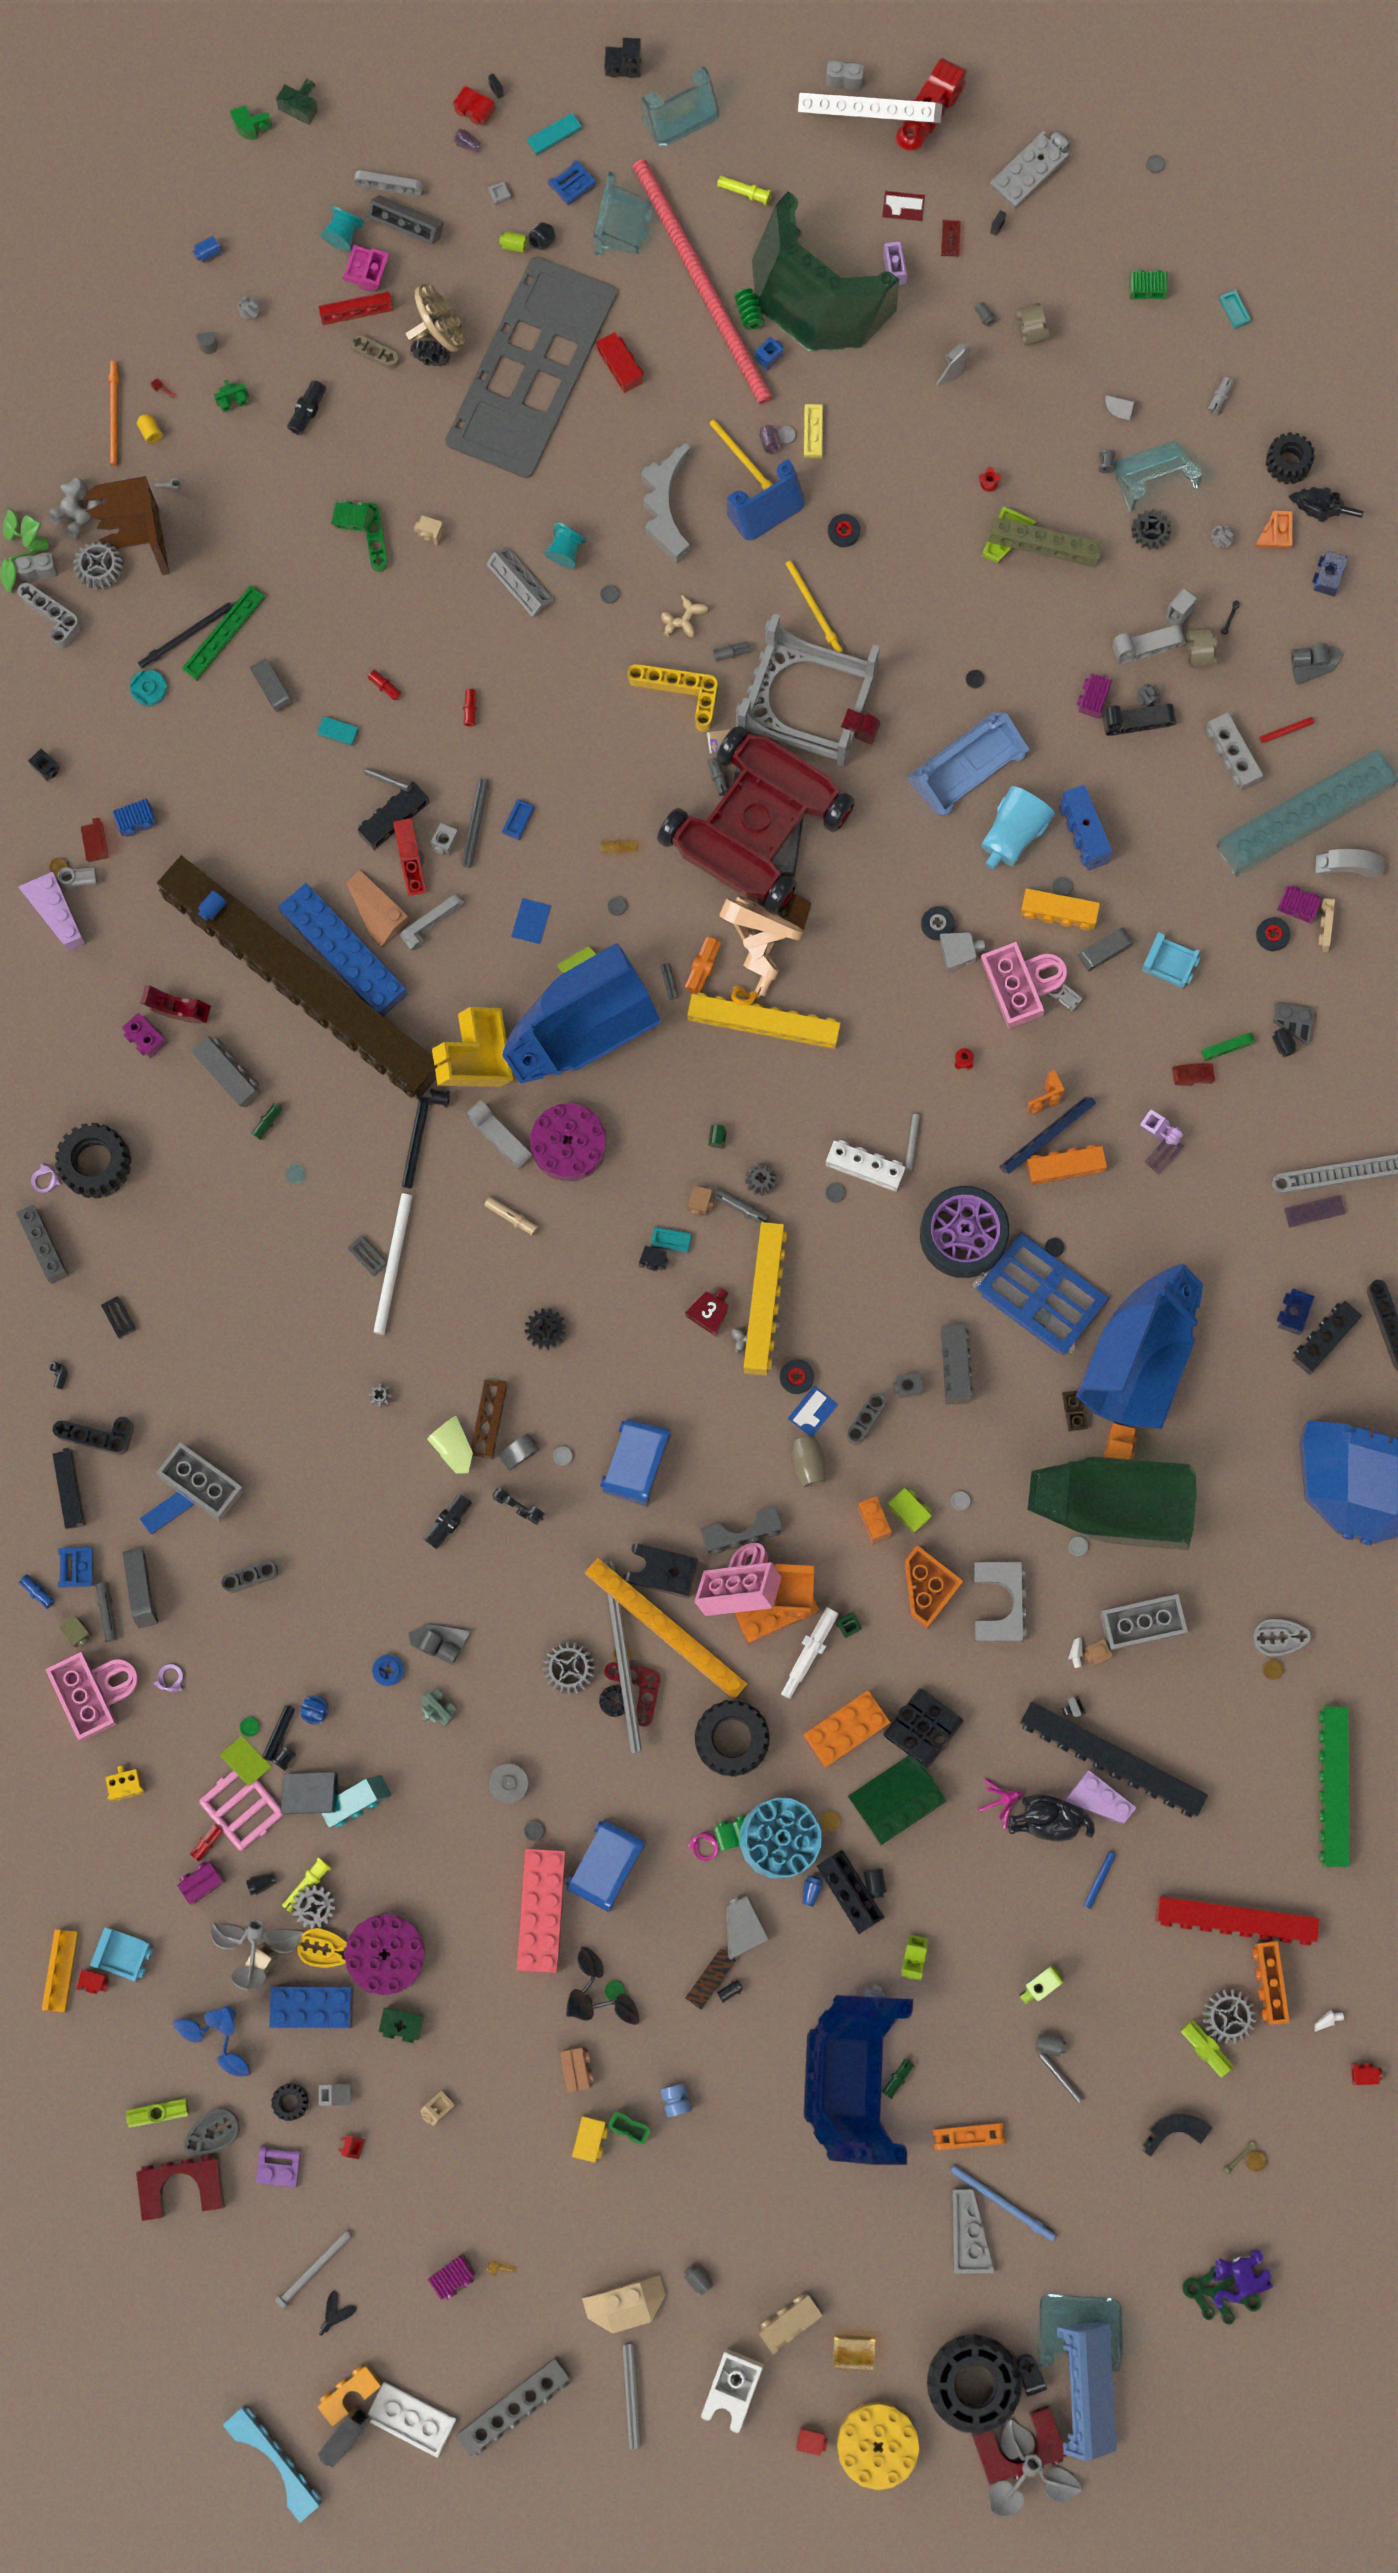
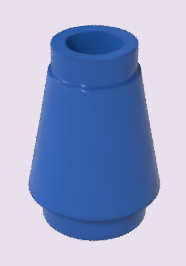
M810 1875L807 1876V1880H804L803 1904L814 1906L823 1887V1879Z

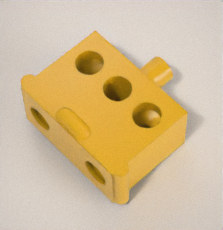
M118 1766V1774L105 1777L109 1793L107 1798L112 1802L145 1793V1790L142 1789L139 1771L136 1769L125 1772L124 1766Z

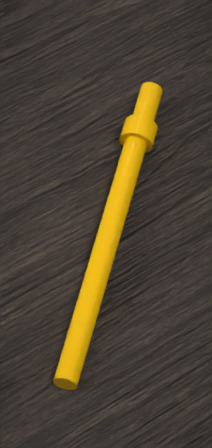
M713 419L709 423L710 426L762 484L763 490L772 486L773 483L764 477L718 422Z
M787 561L786 566L826 634L825 638L828 644H831L836 652L843 654L844 651L837 641L836 633L832 632L793 561Z

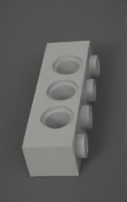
M1227 712L1208 721L1205 729L1206 735L1214 742L1216 753L1221 755L1224 760L1223 765L1225 769L1230 771L1233 776V784L1239 787L1240 791H1243L1261 782L1263 774L1229 713ZM1225 734L1228 739H1222L1220 735ZM1234 750L1237 755H1231L1228 751ZM1237 766H1243L1246 770L1240 771Z

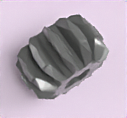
M760 1163L758 1164V1169L751 1166L752 1172H746L748 1178L745 1179V1184H749L747 1187L748 1191L754 1189L753 1195L760 1191V1195L764 1196L765 1190L770 1194V1187H776L774 1181L777 1180V1176H772L775 1171L774 1169L768 1171L769 1165L767 1164L764 1166V1169L761 1168ZM758 1177H762L763 1183H759Z

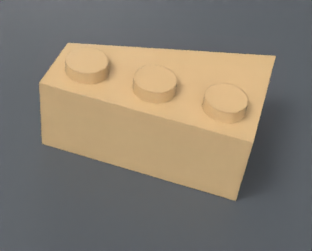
M803 2293L793 2300L795 2304L789 2308L784 2306L777 2312L778 2316L773 2320L768 2318L760 2324L759 2335L773 2355L778 2352L777 2349L792 2341L796 2335L806 2330L823 2316L809 2294L805 2296Z

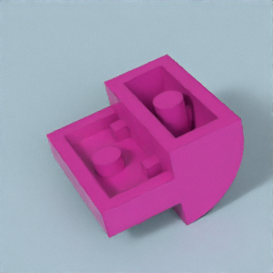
M353 245L342 280L359 285V289L376 290L389 254L374 248L368 250Z

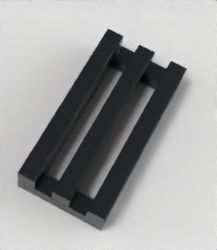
M118 1296L101 1305L119 1339L125 1335L127 1336L132 1331H136ZM115 1302H117L130 1328H126L114 1305ZM108 1306L112 1308L118 1322L120 1323L123 1329L122 1332L119 1331L117 1325L115 1324L109 1310L107 1309Z

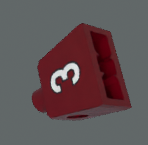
M720 1287L714 1295L706 1291L685 1312V1317L716 1337L729 1309V1306L723 1302L729 1293Z

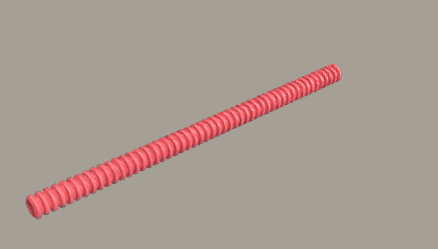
M646 159L637 161L633 165V170L643 185L646 194H648L647 196L655 208L658 217H660V221L665 226V230L675 245V249L680 254V258L687 268L690 277H692V281L695 282L694 284L702 296L705 305H707V309L710 310L709 312L715 324H717L720 333H722V337L725 338L724 340L730 352H732V356L735 357L734 359L742 374L745 376L747 384L750 385L749 387L755 395L757 403H767L771 400L772 394L769 393L770 390L767 388V384L762 379V375L759 374L760 371L757 369L754 360H752V356L749 355L750 353L744 341H742L737 328L734 327L735 325L729 313H727V309L724 308L725 306L717 294L714 285H712V281L709 280L710 278L705 268L702 266L699 257H697V253L687 238L684 229H682V225L677 219L669 201H667L665 193L662 192L663 190L655 178L652 169H650V165Z

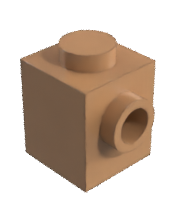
M696 1185L693 1186L687 1206L688 1211H691L690 1214L701 1217V1215L706 1216L707 1211L712 1210L714 1200H711L712 1190Z
M1104 1639L1084 1649L1085 1659L1093 1667L1113 1657Z

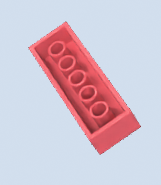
M525 1849L517 1970L558 1973L566 1863L565 1851Z

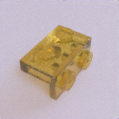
M834 2335L833 2367L841 2370H874L875 2337Z

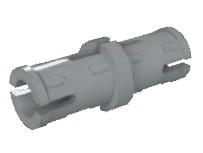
M1223 377L1218 390H1215L1213 394V400L1207 408L1209 412L1213 410L1212 414L1214 415L1219 413L1223 402L1228 398L1227 394L1234 384L1232 379L1228 382L1229 377Z

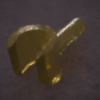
M491 2261L486 2269L488 2273L493 2275L497 2274L498 2269L516 2272V2267L503 2266L495 2261Z

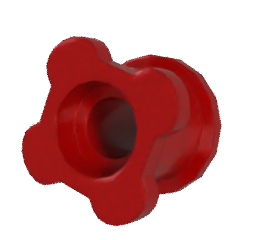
M988 467L986 472L979 475L981 488L987 492L996 490L998 482L1001 480V475L997 474L994 468Z
M968 1048L959 1049L954 1055L956 1060L954 1067L957 1070L961 1068L971 1070L974 1060L973 1052Z

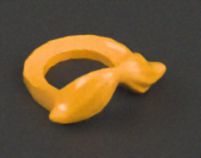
M734 986V990L731 993L732 1000L741 1005H750L756 998H760V995L756 992L746 993L744 988L740 986ZM736 994L747 997L748 1000L739 999Z

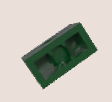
M384 2008L378 2032L383 2033L382 2037L394 2039L395 2036L403 2037L402 2041L414 2043V2040L420 2039L424 2016ZM403 2020L406 2029H402L400 2032L399 2027H396V2023H400Z

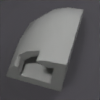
M1106 395L1105 403L1112 415L1130 420L1137 400Z

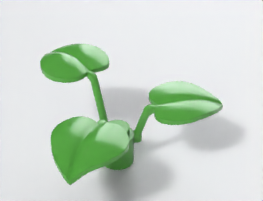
M7 509L4 518V537L7 540H12L14 534L22 537L23 546L30 549V551L12 556L9 560H3L0 577L4 588L9 593H12V587L16 579V565L13 560L22 556L35 555L36 551L46 552L48 549V539L36 536L42 523L26 515L22 520L21 533L16 530L18 518L11 509Z

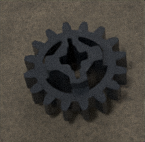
M414 340L410 348V354L427 366L446 365L450 357L449 351H446V348L433 340H418V342Z
M1152 509L1151 513L1145 510L1144 515L1139 513L1137 519L1134 518V525L1131 527V531H1133L1132 538L1137 537L1135 543L1141 542V548L1147 545L1149 550H1151L1152 546L1158 549L1159 544L1164 546L1165 540H1169V534L1172 531V528H1169L1171 521L1166 522L1167 515L1162 517L1161 511L1155 514L1154 509ZM1140 525H1141V528L1143 529L1141 533H1140V530H1139V526H1140Z
M541 1308V1313L535 1310L534 1317L528 1316L530 1323L525 1322V1326L529 1329L524 1330L525 1334H530L527 1340H533V1347L538 1344L539 1350H542L543 1346H546V1349L549 1350L550 1345L556 1348L557 1341L559 1343L563 1342L560 1337L566 1336V1333L562 1331L566 1329V1325L561 1324L564 1321L563 1317L558 1319L559 1313L556 1312L553 1315L552 1309L545 1312L544 1308ZM547 1317L553 1319L557 1324L548 1321ZM538 1319H540V1322L538 1323V1325H535V1326L533 1327V1325L535 1324V1322H536ZM544 1322L548 1327L547 1337L545 1336V1333L542 1330ZM554 1333H557V1335L552 1340H550L551 1336ZM539 1335L543 1338V1341L538 1340L535 1336Z

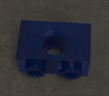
M1326 550L1325 555L1320 556L1317 565L1320 567L1319 573L1315 572L1312 581L1315 584L1313 591L1335 597L1348 557ZM1325 571H1330L1333 575H1327Z
M1293 1288L1289 1293H1286L1282 1302L1285 1304L1284 1310H1280L1276 1320L1279 1322L1278 1328L1300 1335L1303 1332L1314 1296ZM1290 1308H1297L1299 1315H1292Z

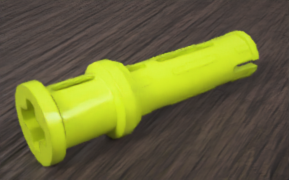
M722 175L718 179L717 187L747 196L750 201L756 200L768 206L771 200L772 190L770 189L767 191L758 188L756 184L750 186Z
M320 1857L316 1859L315 1865L305 1872L306 1877L281 1904L290 1913L294 1909L291 1907V1904L296 1903L293 1896L299 1897L298 1890L300 1889L304 1892L306 1885L311 1889L313 1884L317 1885L321 1882L320 1879L327 1870L330 1871L332 1869Z

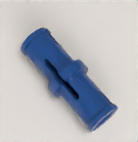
M28 1574L20 1579L19 1584L30 1593L32 1599L35 1598L45 1609L50 1608L54 1604L55 1600L43 1590L44 1587L35 1583Z

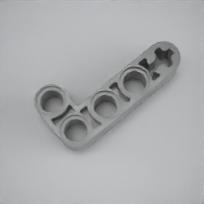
M29 583L21 584L17 590L21 601L55 625L50 632V638L57 649L67 648L81 630L77 616ZM41 602H46L45 605L38 606ZM55 612H60L58 616H53ZM70 622H75L73 626H67ZM59 636H64L62 640H56Z
M1174 625L1132 638L1130 633L1120 634L1114 638L1112 648L1118 664H1125L1181 648L1186 645V640L1181 625Z
M479 1100L466 1112L469 1121L517 1169L532 1157V1154L492 1115L491 1110L483 1101Z

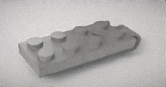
M1043 130L990 182V186L1014 209L1068 158L1069 154L1066 151L1072 143L1060 131H1056L1048 139L1045 136L1046 132ZM1043 155L1044 159L1039 160L1038 156Z

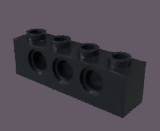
M1348 1302L1337 1303L1331 1310L1332 1316L1329 1319L1325 1317L1318 1324L1321 1328L1317 1332L1312 1331L1306 1338L1308 1343L1304 1347L1300 1345L1293 1352L1296 1356L1292 1361L1310 1375L1363 1316ZM1334 1319H1340L1343 1322V1326H1336ZM1323 1332L1330 1335L1329 1341L1322 1339L1321 1334ZM1309 1347H1315L1318 1350V1354L1312 1355L1309 1352Z
M843 1849L817 1865L818 1870L858 1934L885 1918Z

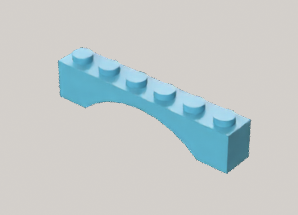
M244 2406L227 2420L223 2426L235 2441L258 2448L274 2462L285 2483L287 2507L301 2523L321 2505L319 2501L321 2497L315 2489L311 2490L308 2487L306 2477L301 2472L298 2474L293 2468L295 2464L288 2456L285 2458L281 2453L282 2447L276 2440L272 2441L270 2439L268 2429L263 2424L259 2425L255 2420L257 2416L253 2410Z

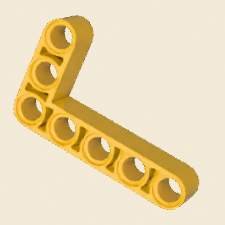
M638 664L629 667L628 681L634 687L698 696L695 726L700 732H707L711 729L718 691L717 679L714 676ZM634 673H638L641 675L638 678L632 677ZM652 676L659 677V679L656 681H653L650 678ZM673 678L677 680L676 683L668 682L670 679ZM689 681H693L696 684L693 686H688L686 683ZM712 684L714 687L707 689L705 685ZM704 701L711 703L709 706L702 705ZM705 718L708 722L702 724L699 720Z

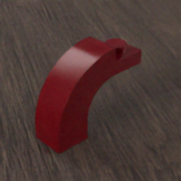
M150 985L145 986L140 1002L155 1013L190 1023H207L211 1005L198 999L175 997Z

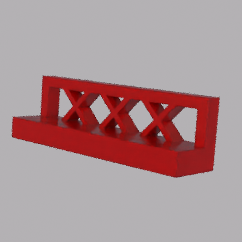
M389 291L318 306L322 325L393 311Z

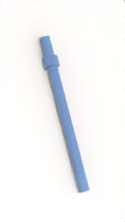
M956 2165L952 2167L950 2172L1026 2223L1036 2234L1040 2233L1050 2241L1054 2240L1056 2234L1044 2227V2223L1038 2219L1034 2220Z

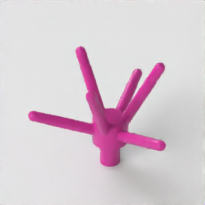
M984 1779V1782L990 1786L986 1787V1791L1001 1795V1799L978 1808V1811L981 1812L1003 1803L1005 1807L1000 1813L998 1821H1001L1004 1817L1003 1829H1006L1011 1805L1015 1804L1017 1799L1022 1798L1023 1793L1021 1790L1005 1792L989 1780Z

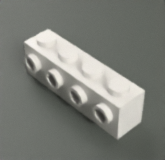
M842 1140L833 1142L825 1166L897 1192L905 1172V1167L902 1166L901 1162L885 1160L884 1156L876 1153L874 1155L869 1154L867 1150L861 1147H850L849 1143Z

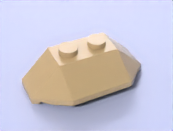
M657 2275L582 2298L587 2318L613 2334L652 2322L666 2294L661 2276Z

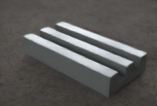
M360 1236L348 1247V1250L373 1277L387 1265V1262L363 1236ZM361 1241L381 1262L379 1265L360 1246L359 1243ZM355 1247H357L360 1250V1252L372 1263V1265L375 1267L374 1270L354 1250Z

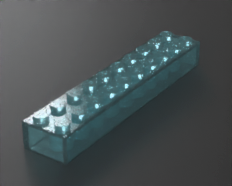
M1376 749L1220 838L1216 847L1237 877L1395 787L1398 777L1380 750Z

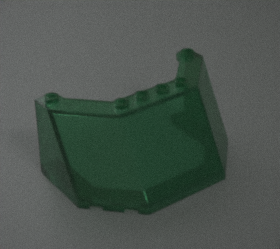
M788 191L776 203L752 258L754 292L758 296L757 300L760 303L758 306L761 307L760 312L810 352L820 349H828L830 351L844 350V348L854 347V349L862 348L897 311L900 279L888 271L882 272L879 276L841 278L797 243V238L801 235V230L796 227L795 217L798 199Z

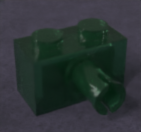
M306 78L299 90L284 84L276 97L278 110L310 125L318 112L316 100L309 97L310 92L315 87V83Z

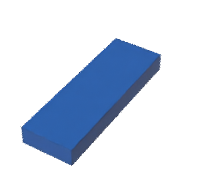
M177 1492L139 1519L152 1535L195 1504Z

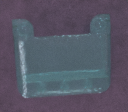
M1175 441L1120 459L1114 464V474L1130 512L1134 511L1136 501L1145 495V486L1143 484L1145 482L1182 470L1184 476L1192 481L1195 489L1199 488L1202 474L1197 464L1181 444Z
M1061 2295L1043 2296L1039 2307L1038 2366L1048 2367L1054 2363L1055 2353H1066L1062 2346L1063 2338H1058L1057 2327L1100 2321L1110 2324L1112 2332V2371H1120L1123 2357L1122 2311L1120 2303L1115 2299Z

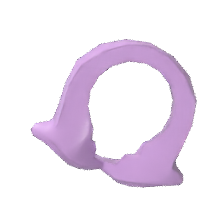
M41 1163V1168L32 1175L31 1184L36 1191L47 1193L56 1185H60L57 1173L50 1166ZM51 1171L53 1175L50 1185L45 1189L38 1188L36 1186L37 1177Z
M174 1664L165 1665L160 1669L158 1679L153 1684L160 1690H167L169 1692L183 1691L181 1687L183 1672ZM174 1668L177 1670L179 1678L173 1686L166 1688L163 1674L167 1669Z

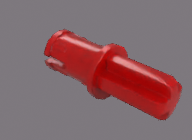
M373 670L368 675V680L373 682L380 692L383 691L392 700H397L401 696V692L390 683V680L385 679L376 670Z
M474 689L465 691L463 725L467 727L475 726L477 706L476 690Z
M213 1825L203 1838H200L201 1841L189 1854L195 1860L200 1861L204 1854L210 1848H213V1843L223 1833V1830L218 1825Z

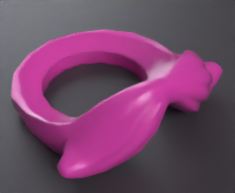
M714 1831L702 1832L700 1835L693 1837L687 1845L688 1848L692 1849L697 1859L708 1861L713 1859L718 1853V1844L713 1837ZM699 1837L713 1844L714 1852L711 1856L703 1857L699 1854Z

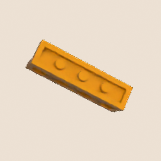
M54 1930L42 2010L66 2012L79 1932Z

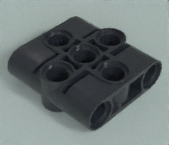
M918 1688L908 1703L899 1710V1714L883 1735L914 1760L929 1768L941 1751L947 1748L948 1742L964 1723V1720L926 1691ZM933 1709H938L941 1711V1713L938 1716H932L930 1714V1712ZM905 1713L913 1715L910 1720H905L902 1717ZM922 1724H926L929 1727L925 1732L919 1731L918 1728ZM937 1736H942L945 1738V1740L942 1743H936L934 1741V1739ZM909 1740L917 1742L914 1747H908L906 1743Z

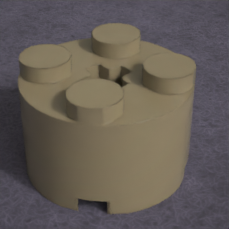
M1040 303L1015 310L1019 330L1021 329L1024 345L1049 339L1046 319Z
M1213 628L1187 630L1186 650L1189 656H1191L1187 657L1189 667L1216 665L1217 655L1214 653V648H1217V639L1214 637Z

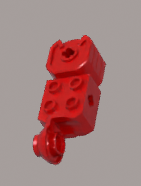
M941 58L914 101L942 104V118L945 111L943 106L952 108L960 96L966 83L964 77L967 70ZM904 121L895 136L898 146L907 151L919 149L924 144L928 134L933 133L936 123Z

